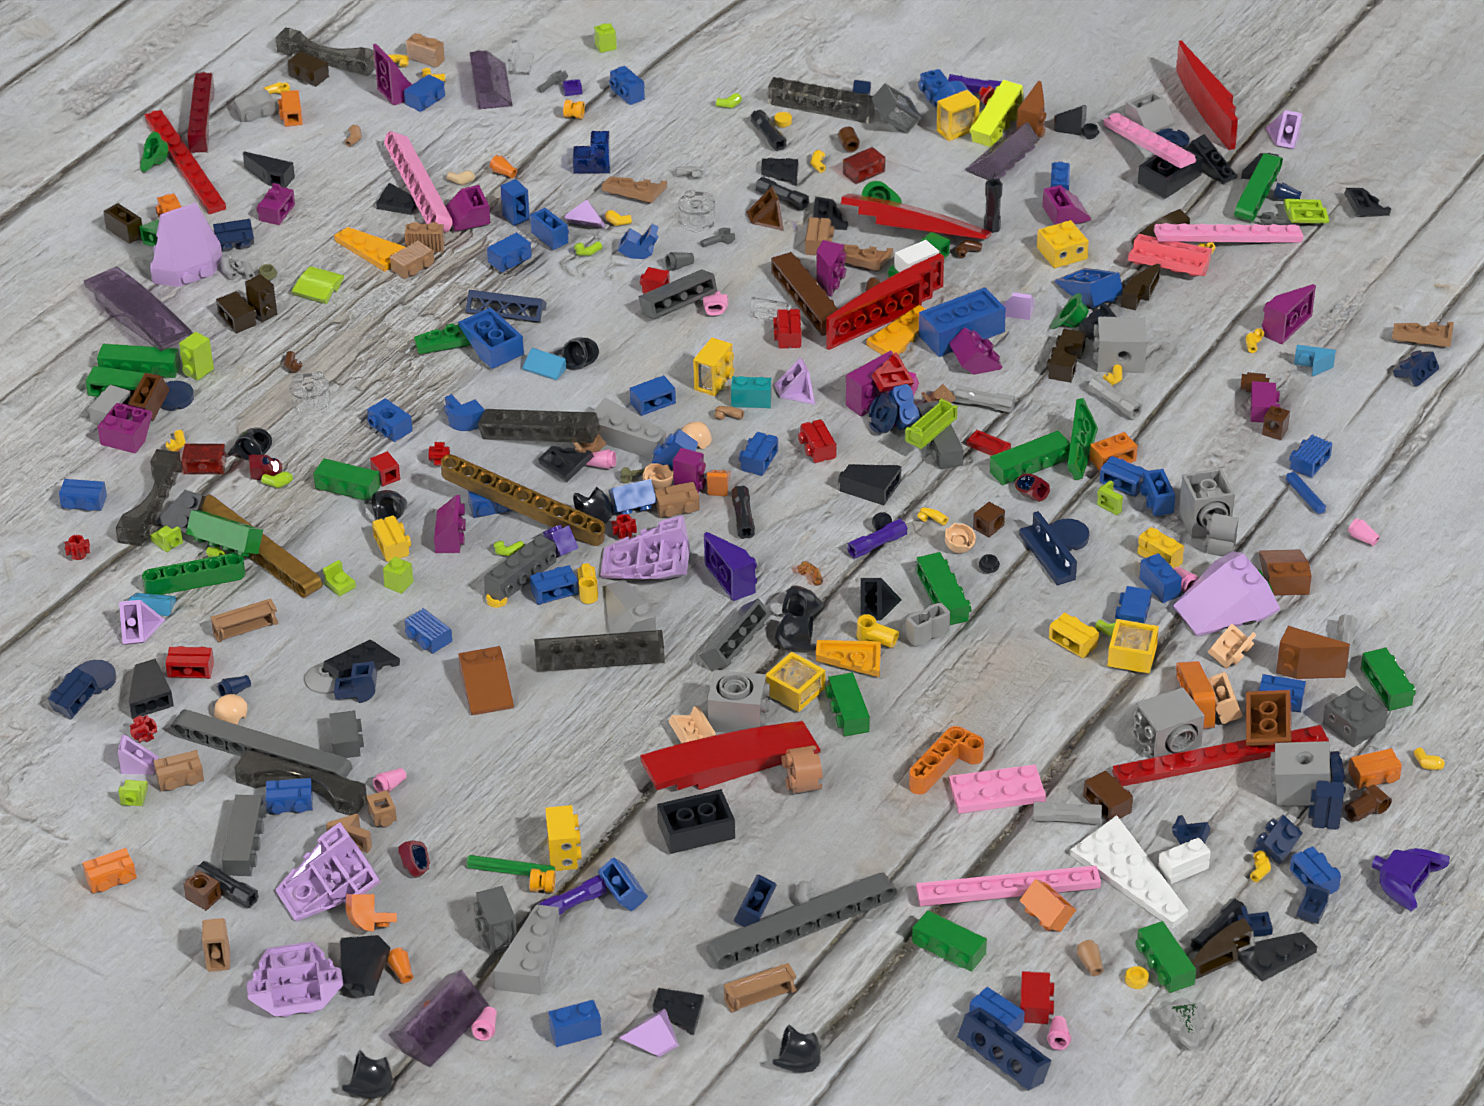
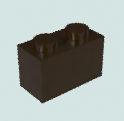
M301 51L287 61L288 76L317 87L329 78L328 62Z
M119 203L103 211L107 230L129 244L141 238L139 228L142 225L141 217Z
M261 274L245 281L247 303L255 308L256 318L264 322L278 315L274 284Z
M237 291L216 299L218 315L236 334L256 326L255 317H257L255 308L251 307L245 297H241Z

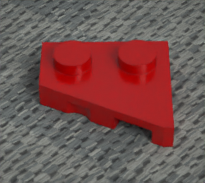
M897 352L872 374V378L880 392L890 391L894 387L905 384L911 387L914 384Z

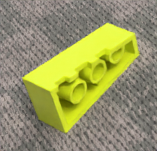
M1003 80L1000 86L996 87L994 95L988 99L986 107L979 113L977 121L971 125L972 142L991 148L1002 137L1003 130L1007 131L1010 128L1011 121L1017 120L1018 108L1024 101L1023 85Z

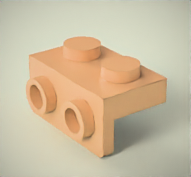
M1231 624L1207 652L1227 669L1232 663L1237 665L1244 657L1242 651L1247 653L1254 645L1252 639L1256 634L1253 632L1247 637L1236 626Z
M694 706L690 715H671L669 723L681 743L716 734L699 706Z

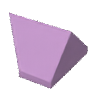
M1284 110L1265 128L1276 146L1290 149L1295 148L1300 137L1302 113Z
M585 200L565 215L568 223L600 228L605 227L604 222L588 200Z
M1013 292L1012 296L1003 304L1006 308L1005 317L1030 320L1036 300L1032 295Z
M799 358L774 386L779 396L783 399L815 404L809 370L803 359Z
M141 600L119 602L123 644L145 642L165 621L163 617Z
M124 734L121 736L118 748L121 774L153 775L155 773L153 760H157L159 757Z
M665 1009L645 1019L619 1037L656 1055L658 1058L679 1046Z

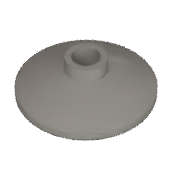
M324 663L317 664L307 671L305 683L311 691L320 694L334 693L337 677L323 668Z

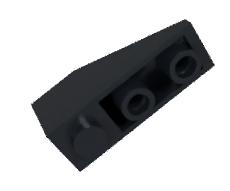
M1205 134L1190 142L1186 149L1203 157L1202 172L1223 185L1237 178L1238 175Z
M246 151L243 152L244 168L267 185L273 186L272 184L274 183L287 188L295 178L293 162Z

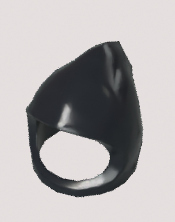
M577 337L566 342L563 348L554 351V355H562L566 363L573 368H583L592 364L597 359L599 348L592 339Z
M249 428L239 435L227 454L231 456L236 453L249 461V455H265L272 445V437L263 428Z
M595 487L589 497H585L580 493H574L573 503L576 510L597 518L604 524L612 518L613 505L607 495L598 487Z
M381 490L373 493L372 498L365 500L364 503L372 505L376 520H384L390 516H395L396 519H399L406 509L407 499L396 491Z
M792 585L786 590L782 613L786 615L789 612L794 616L812 613L814 616L824 604L811 590L802 586Z
M788 612L780 621L775 633V640L778 645L791 650H816V646L811 645L814 622L813 614L794 616Z
M790 1024L787 1025L782 1036L779 1059H773V1065L793 1072L807 1073L814 1071L821 1061L820 1045L815 1032L802 1034Z
M359 1050L356 1055L350 1084L342 1085V1090L364 1098L376 1099L384 1097L392 1087V1073L387 1058L370 1059L362 1050Z

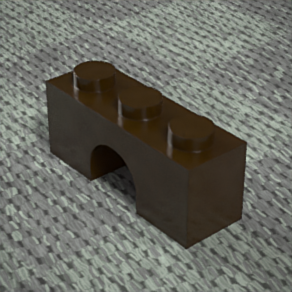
M1064 328L1061 336H1057L1056 347L1052 348L1051 359H1048L1046 364V370L1049 371L1048 379L1072 382L1076 373L1077 359L1082 358L1086 348V332Z

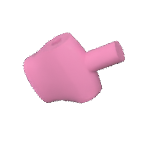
M717 291L711 296L703 297L706 313L709 315L722 314L729 305L728 295Z

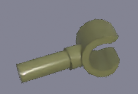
M628 467L622 468V475L620 476L622 483L631 482L632 476L643 474L644 469L630 470Z

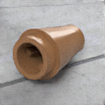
M1093 940L1081 942L1077 946V956L1091 976L1100 975L1104 969L1098 944Z

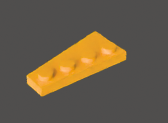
M350 227L334 235L335 242L384 272L391 268L390 256L405 249V246Z
M918 305L866 340V345L881 355L890 350L893 354L895 352L898 355L904 353L907 345L913 342L919 333V312L926 309Z

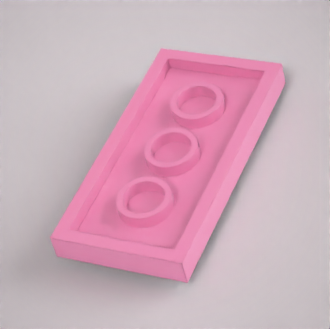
M1036 764L949 776V784L958 814L1034 804V802H1046V794Z

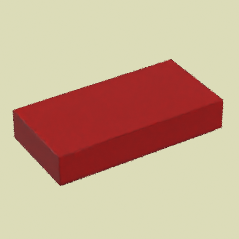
M976 430L966 440V446L990 456L1011 449V443Z

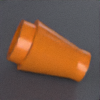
M496 155L492 158L489 166L493 172L510 178L516 176L517 169L503 156Z
M403 948L392 949L389 952L386 963L397 975L401 983L410 982L414 976L411 971L408 952L404 951Z

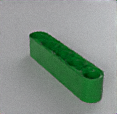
M1267 153L1263 154L1236 205L1235 218L1254 222L1281 170L1282 157Z
M230 553L147 569L142 573L144 592L146 594L164 595L241 580L246 575L244 557L237 553Z

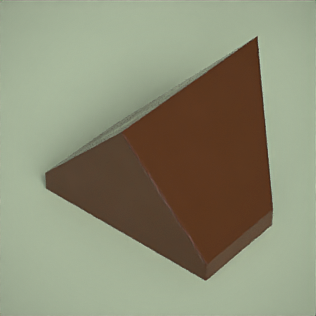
M770 187L746 213L750 222L754 225L784 231L779 198L774 188Z

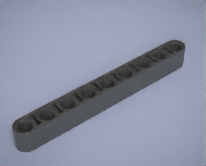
M186 709L182 710L170 725L171 732L178 738L335 786L343 783L353 767L352 763L345 757Z
M877 873L714 939L708 944L706 951L717 968L726 969L888 903L896 897L898 891L885 873Z

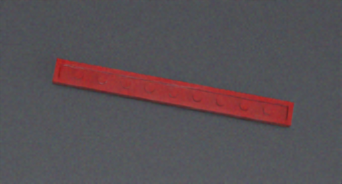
M155 110L144 114L145 121L151 130L158 132L161 139L168 144V155L208 214L226 210V203L163 111Z
M1321 725L1292 730L1291 743L1329 742ZM1246 740L1235 741L1114 765L1112 773L1123 787L1271 757V752H1275V744L1246 746Z

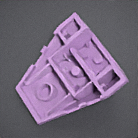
M193 203L161 214L156 234L158 237L157 244L153 249L155 253L154 259L150 264L152 282L181 287L214 275L222 256L221 244L198 205Z
M683 515L658 522L659 526L649 531L645 528L640 531V535L632 539L626 537L605 547L600 574L601 578L670 579L687 575L690 544Z
M1235 551L1214 561L1173 605L1174 609L1196 636L1222 631L1223 628L1229 627L1231 624L1238 627L1242 626L1245 622L1253 620L1255 622L1263 621L1280 611V607L1268 582L1244 553Z
M340 822L320 836L317 840L318 845L311 853L307 852L303 858L305 860L297 869L293 868L275 890L296 922L345 903L346 894H365L381 883L379 876Z
M313 941L267 948L259 961L258 970L253 972V979L247 983L248 999L275 1017H288L302 1012L313 1013L323 1009L343 986L342 973L339 967L335 968L333 966V961L330 958H325L324 952Z

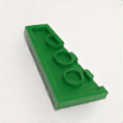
M454 323L446 325L443 330L434 329L414 337L418 354L471 345L459 325H454Z
M1084 398L1076 399L1067 462L1068 471L1072 473L1075 480L1083 479L1090 457V444L1094 443L1098 431V426Z

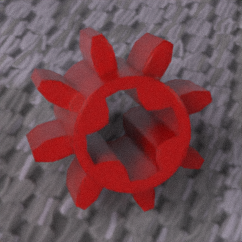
M990 85L987 88L982 86L978 91L981 95L978 99L986 105L988 99L994 95L995 89Z
M434 442V446H429V461H434L435 466H441L442 458L450 454V446H445V442Z
M627 514L617 516L616 521H612L613 535H617L619 539L631 538L632 533H637L636 519H632Z
M82 535L71 536L68 541H65L66 556L71 555L74 560L84 559L90 553L89 539L84 540Z
M140 715L134 718V724L130 725L131 736L138 740L139 743L143 741L147 743L153 740V734L157 733L156 722L149 718L148 715L144 717Z

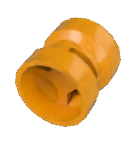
M566 99L563 107L564 117L570 118L574 116L576 119H583L585 102H573Z
M532 869L529 884L530 892L544 890L546 893H554L555 870L541 872L539 869Z

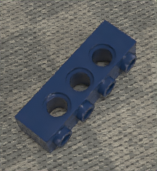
M980 1007L965 1014L957 1037L965 1042L968 1047L973 1048L984 1059L992 1062L1003 1073L1012 1077L1028 1090L1044 1083L1052 1062L1050 1058Z

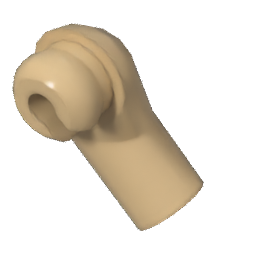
M469 170L460 174L453 172L447 174V180L459 185H465L475 179V174Z

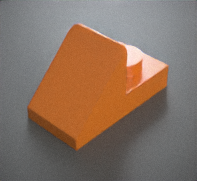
M710 470L707 472L708 495L728 496L731 471Z

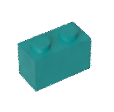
M732 376V407L771 408L772 378Z

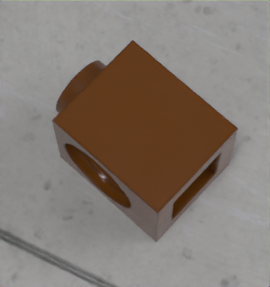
M1271 405L1264 416L1262 435L1281 441L1288 430L1290 411Z
M990 501L977 510L973 516V529L988 538L1005 524V510Z
M200 870L183 883L186 900L205 911L222 897L219 881Z

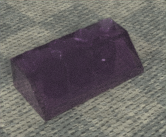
M487 50L469 52L477 110L511 107L512 99L505 63Z
M1026 122L1003 135L965 170L985 180L995 177L999 179L1006 174L1005 170L1008 171L1016 165L1015 161L1018 162L1026 156L1025 152L1029 153L1035 148L1034 144L1040 139L1029 123Z
M459 970L447 974L388 1035L402 1053L427 1067H431L476 1021L483 1009L490 1007V1005L465 973Z

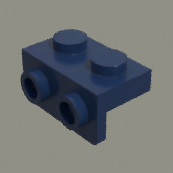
M1417 350L1412 352L1408 359L1401 361L1399 366L1393 370L1395 377H1410L1413 386H1419L1439 370V365L1434 351L1422 352Z
M1281 815L1276 820L1272 818L1265 825V833L1262 832L1255 839L1256 846L1252 850L1254 853L1260 850L1265 851L1278 864L1285 860L1303 833L1285 815Z

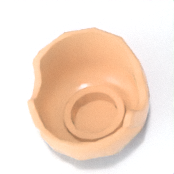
M690 422L682 428L683 432L698 442L697 446L701 449L710 445L712 437L708 427L703 422Z
M649 464L644 469L643 480L651 479L653 489L665 488L670 486L674 479L673 470H670L668 464Z
M953 523L951 527L945 530V544L954 553H965L976 543V535L973 529L966 524Z
M236 694L224 695L215 704L214 718L237 725L242 717L246 718L248 704L242 697Z

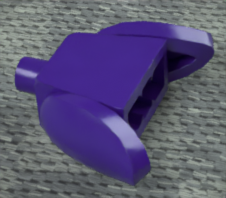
M1419 848L1404 851L1397 849L1391 853L1388 859L1376 855L1372 862V868L1380 871L1379 883L1383 891L1396 903L1412 912L1417 908V901L1414 896L1428 878L1430 872L1442 870L1449 865L1450 857Z

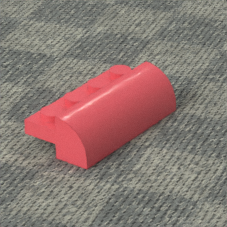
M1138 234L1134 240V246L1129 253L1128 261H1132L1137 265H1155L1158 263L1161 264V268L1170 269L1172 272H1186L1191 276H1205L1209 267L1212 249L1181 242L1158 241L1157 237Z

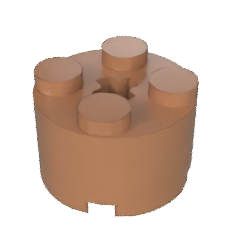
M814 745L788 749L786 755H782L783 768H787L788 777L785 778V784L788 791L792 790L793 793H801L822 789V784L818 785V779L823 778L819 754H814L813 752L816 749Z

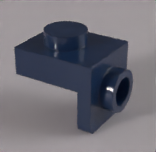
M854 80L853 91L850 92L849 100H854L855 104L867 102L871 94V81Z
M1183 815L1177 816L1172 827L1173 835L1177 838L1180 845L1196 838H1200L1205 844L1211 830L1208 822L1187 824Z
M1308 883L1296 917L1319 924L1328 906L1330 891Z
M1241 906V915H1237V921L1245 918L1253 930L1254 937L1273 935V927L1268 912L1248 914L1246 906Z

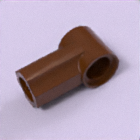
M1371 785L1363 792L1361 797L1345 805V812L1352 822H1358L1374 812L1378 814L1384 813L1390 807L1392 799L1376 785Z

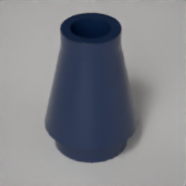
M1283 182L1282 184L1277 183L1273 197L1277 198V200L1300 199L1302 191H1298Z
M248 675L224 678L217 685L218 692L221 697L228 694L237 695L246 688L251 687V680Z

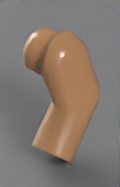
M352 125L348 129V132L350 131L351 136L345 139V144L348 147L362 139L361 128L358 125Z
M718 406L714 413V417L719 420H723L725 415L737 419H742L744 416V410L732 406Z

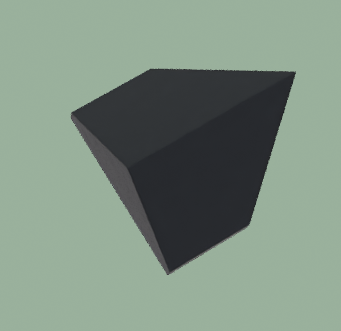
M1083 105L1056 114L1054 117V131L1081 136L1082 129L1086 123L1087 106Z
M860 578V616L868 614L876 620H882L902 601L882 578Z

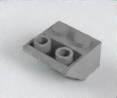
M1154 90L1125 102L1124 117L1154 133L1175 125V120L1166 99Z

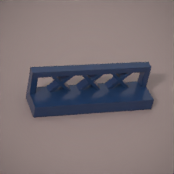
M469 289L465 312L477 314L484 311L483 309L485 308L488 309V306L494 303L502 306V308L496 311L502 318L541 322L542 310H546L547 302L540 298ZM472 301H479L484 304L479 309H471ZM518 306L521 310L515 314H510L506 308ZM528 308L537 309L536 317L528 316L525 310Z
M1039 511L1033 512L1032 525L1019 529L1020 537L1057 586L1076 580V559Z

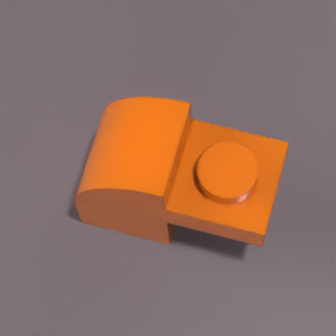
M346 894L347 917L352 925L360 930L374 932V922L375 927H389V922H397V913H374L375 894Z

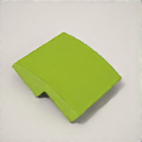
M1284 200L1285 212L1292 223H1329L1326 207L1322 206L1321 200Z
M310 266L300 276L292 289V293L298 297L327 304L332 293H337L344 275Z

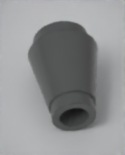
M670 252L665 256L666 267L673 271L694 263L693 253Z

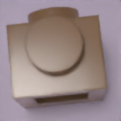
M388 790L366 796L368 813L371 815L375 827L379 825L388 827L393 821H397L396 808ZM385 801V804L375 806V803Z

